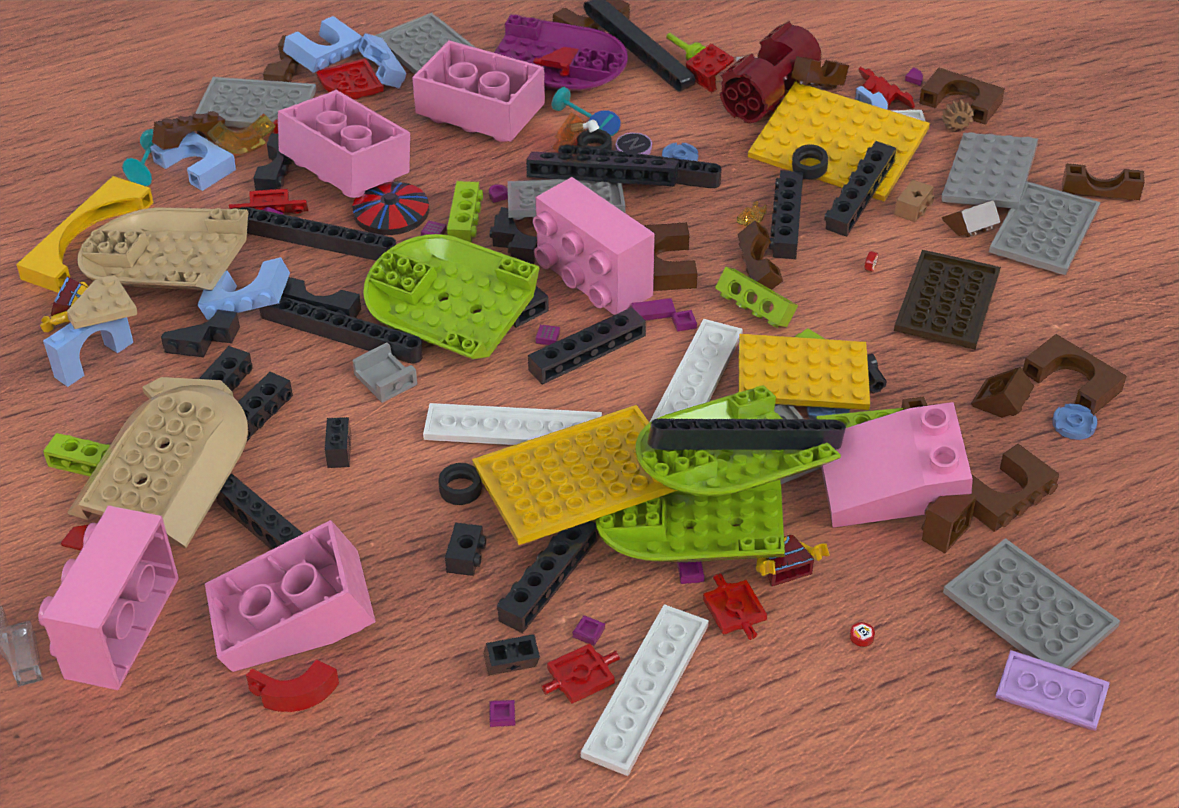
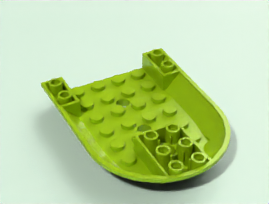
M443 234L422 235L395 245L379 257L367 274L364 284V300L372 316L390 328L417 336L424 341L471 359L490 357L533 298L540 268L531 263L453 236ZM448 297L447 300L440 301L442 298ZM478 309L481 310V312H477V313L473 314V312H474L475 310H478Z
M763 385L669 413L657 419L783 418L774 411L776 396ZM651 422L638 435L635 449L641 467L661 484L693 496L716 497L747 491L826 465L841 458V454L829 443L806 450H658L650 447L647 443Z
M781 479L747 491L716 497L693 496L681 491H675L596 519L597 530L603 541L619 553L636 559L659 562H700L785 557Z

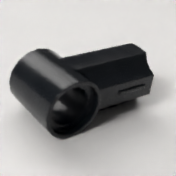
M867 354L869 391L878 393L886 387L887 381L878 369V363L874 354Z

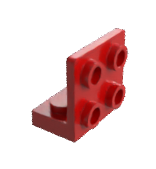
M711 43L685 63L686 68L694 74L696 83L713 93L717 90L715 76L735 60L734 57Z

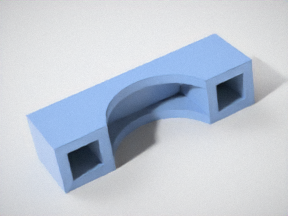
M365 33L358 49L364 57L372 60L379 66L376 76L382 84L400 88L402 82L405 81L407 73L383 38Z

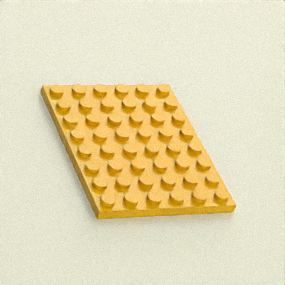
M795 82L749 149L748 157L793 171L792 156L794 151L803 145H817L822 147L828 155L827 171L817 180L843 188L844 184H848L851 173L857 170L859 161L865 158L867 149L872 147L875 141L896 147V161L872 197L885 202L927 133L930 123ZM806 158L801 160L800 163L805 166H814L819 164L820 161L815 158Z
M637 405L472 459L473 466L476 468L484 486L518 545L677 491L664 486L651 477L638 462L635 450L636 441L643 428L649 424V421Z

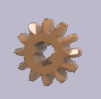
M953 100V104H947V109L942 110L943 123L954 132L958 128L962 131L964 126L969 127L968 122L973 121L972 116L974 112L969 103H964L962 100L958 103Z

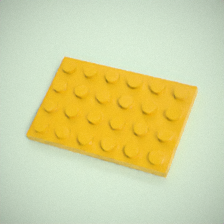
M739 334L738 392L764 385L776 396L775 404L869 410L870 392L866 342Z

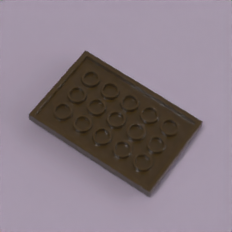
M922 250L895 322L894 331L976 350L1001 267Z

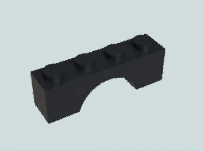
M270 134L267 150L269 159L273 160V162L257 167L253 178L255 191L276 190L284 186V177L288 175V166L292 164V159L279 152L278 134Z
M288 277L282 293L283 297L354 318L361 311L360 294L340 290L332 295L317 296L306 290L304 280Z

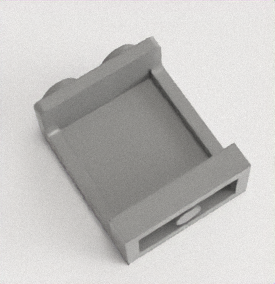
M388 343L352 361L354 375L382 403L418 385L416 369L412 365L405 367L392 355Z

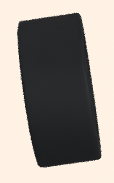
M601 129L593 132L585 130L578 135L577 146L612 150V138L608 132ZM590 143H599V144H602V145H600V146H588L587 144H590Z
M808 144L794 151L792 169L796 172H803V179H818L826 173L828 155L822 147ZM806 158H815L820 163L814 166H805L800 161Z
M467 463L451 464L439 474L438 483L441 497L450 504H469L475 501L481 494V478L473 465ZM456 479H468L473 482L471 486L464 489H453L448 486L449 482Z

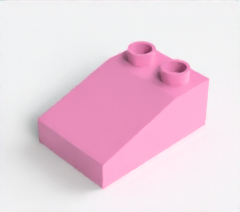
M954 402L909 408L848 427L845 430L841 448L836 449L841 454V458L821 466L833 528L925 515L924 512L930 502L934 503L940 496L971 494L972 475Z
M332 520L205 583L217 658L232 672L333 644L376 622L358 550Z

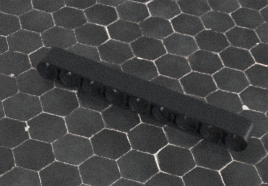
M588 0L584 3V11L591 19L610 35L617 38L631 53L676 91L681 92L695 84V76L689 69L606 0Z
M568 144L561 145L558 148V153L679 160V178L676 184L710 189L718 188L721 185L722 167L715 163Z
M249 207L239 208L248 211L247 234L375 261L383 253L397 245L396 239L390 236Z
M281 296L279 303L259 308L260 316L274 323L367 351L388 343L392 355L397 360L407 363H418L423 358L421 339L408 333Z
M654 419L651 422L647 443L650 447L658 450H806L829 443L836 450L841 448L846 425L834 419Z

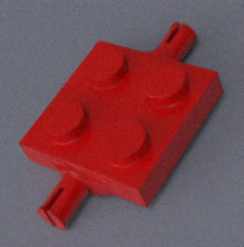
M719 573V576L716 574L713 580L718 587L715 590L703 593V601L720 631L724 635L742 629L749 640L756 638L757 633L752 625L766 621L767 613L747 579L737 583H727L721 573Z
M589 643L548 662L547 669L554 680L541 685L542 690L547 695L554 690L560 689L570 703L573 704L615 684V677L609 670L608 665L619 661L620 656L616 650L606 656H602Z

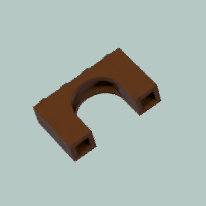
M606 0L626 18L630 19V4L623 0ZM566 7L553 13V22L606 31L590 17L580 16Z
M938 68L921 88L919 103L936 109L945 97L964 95L974 100L971 104L974 112L972 116L973 121L986 125L1002 104L1005 88Z
M687 222L643 225L654 233L653 291L697 288L698 272L695 260L665 261L657 257L658 254L667 251L689 250L690 234Z
M1057 334L1025 358L1023 366L1024 373L1037 383L1042 382L1053 372L1063 369L1074 370L1086 376L1089 382L1078 390L1075 404L1087 407L1093 415L1123 391L1127 377L1125 374Z
M1016 444L1003 453L1000 470L1019 483L1022 487L1021 491L1010 494L1000 493L991 489L972 475L971 494L977 496L973 516L994 532L1001 527H1006L1015 517L1022 516L1029 507L1037 505L1046 495L1053 494L1058 487L1059 473L1020 444Z

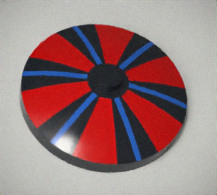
M386 182L366 190L362 196L355 198L352 205L353 217L362 229L370 233L380 235L403 234L419 227L426 220L429 214V201L427 195L420 188L412 184Z

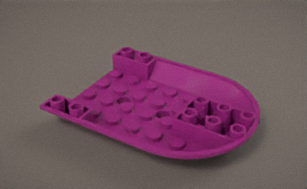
M511 14L505 22V36L494 52L535 64L533 63L534 58H541L562 47L579 49L569 66L568 77L560 76L561 68L543 66L544 90L558 91L561 87H566L570 91L575 92L597 88L619 76L625 69L628 60L625 46L617 38L606 32Z

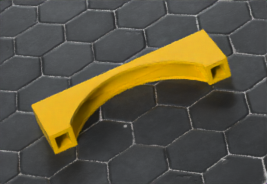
M112 176L16 264L20 279L57 292L58 289H61V285L65 282L66 278H71L68 267L63 265L64 254L71 241L83 230L100 221L148 209L154 203L151 189Z

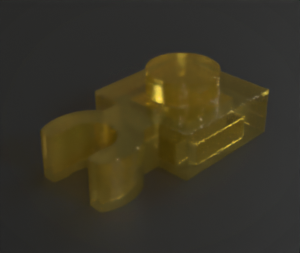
M755 201L752 209L746 207L737 216V223L746 227L753 221L760 223L763 220V215L767 212V205L758 207V201Z

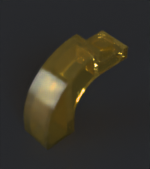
M263 113L244 130H230L220 121L207 134L219 147L227 152L245 154L263 146L266 143L263 137L270 133L275 125Z

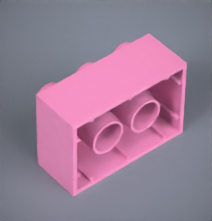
M450 40L412 77L416 114L429 117L436 123L446 122L460 126L466 132H480L490 135L500 142H511L545 104L544 67Z
M338 90L278 111L279 152L294 160L297 166L305 167L318 175L321 181L329 182L341 189L345 196L360 197L370 188L386 182H393L395 178L409 173L410 132Z
M573 177L536 197V216L533 218V225L537 231V248L534 250V255L542 268L552 269L562 277L568 287L578 288L589 297L594 306L597 308L604 307L613 315L631 308L632 303L644 302L653 296L654 233Z
M108 506L99 522L91 523L87 527L83 539V549L77 559H69L64 565L61 576L62 584L54 597L47 596L43 600L39 609L38 619L40 625L46 628L50 639V653L57 658L64 679L119 690L179 577L162 516Z

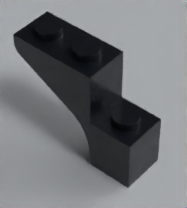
M501 207L499 214L495 215L494 227L491 226L490 238L493 240V246L508 248V253L511 254V257L534 265L536 261L534 250L537 248V237L520 232L513 218H509L508 208Z
M217 310L215 315L203 324L164 332L161 336L164 353L204 358L212 341L232 344L240 328L237 312Z

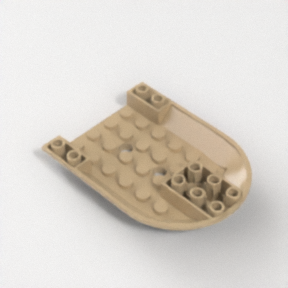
M148 208L122 215L99 229L92 231L88 239L81 245L77 259L78 266L81 272L92 280L116 275L121 285L213 290L246 242L248 211L220 208Z
M204 385L181 386L150 398L139 406L126 420L70 507L68 514L88 520L92 513L103 515L108 506L159 515L163 518L169 543L187 548L245 448L248 437V422L241 405L227 392ZM167 442H169V445L167 447L160 448L162 444H166ZM147 478L145 483L137 484L139 480Z

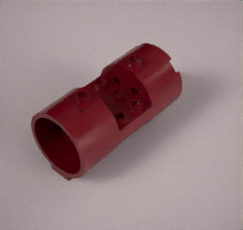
M790 21L777 26L759 42L761 48L758 52V58H755L751 53L740 58L720 75L723 79L721 82L720 98L723 106L731 116L744 120V123H755L766 114L774 113L777 109L776 107L781 103L785 89L787 91L790 90L793 84L798 81L791 78L796 57H806L821 62L822 56L819 43L805 28L792 25Z

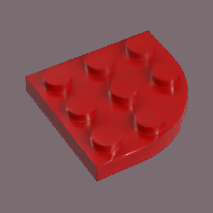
M366 58L316 71L318 80L328 92L338 90L352 99L384 92L382 83Z

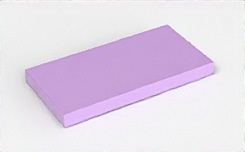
M1010 650L995 698L1096 731L1110 682Z

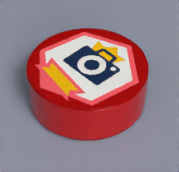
M870 251L868 253L864 266L865 270L874 271L878 260L877 252Z
M859 622L851 627L850 640L855 645L866 647L873 643L875 630L870 624Z

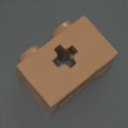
M912 180L896 201L895 215L916 222L920 216H924L927 207L933 204L935 195H933L934 187Z

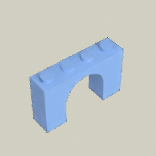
M332 16L321 21L319 36L332 45L327 46L314 43L297 31L286 36L283 51L314 73L360 52L358 46L363 37Z
M195 132L186 135L177 148L163 150L155 144L150 147L153 162L165 169L187 157H203L202 160L187 168L190 184L201 191L236 170L235 157L232 153L227 152Z
M281 257L264 261L256 279L248 286L235 291L237 285L227 270L223 273L213 290H203L198 307L205 318L210 320L217 310L240 313L277 304L281 299L290 272Z
M127 317L74 329L72 324L69 323L43 340L54 378L69 387L84 376L80 362V350L85 340L97 331H101L104 345L116 353L134 343Z

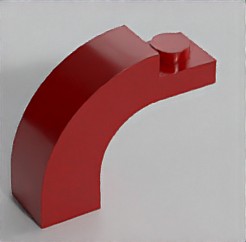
M317 659L304 674L291 680H277L253 668L246 674L251 693L258 697L261 696L264 708L278 712H297L311 708L330 696L339 685L337 669Z

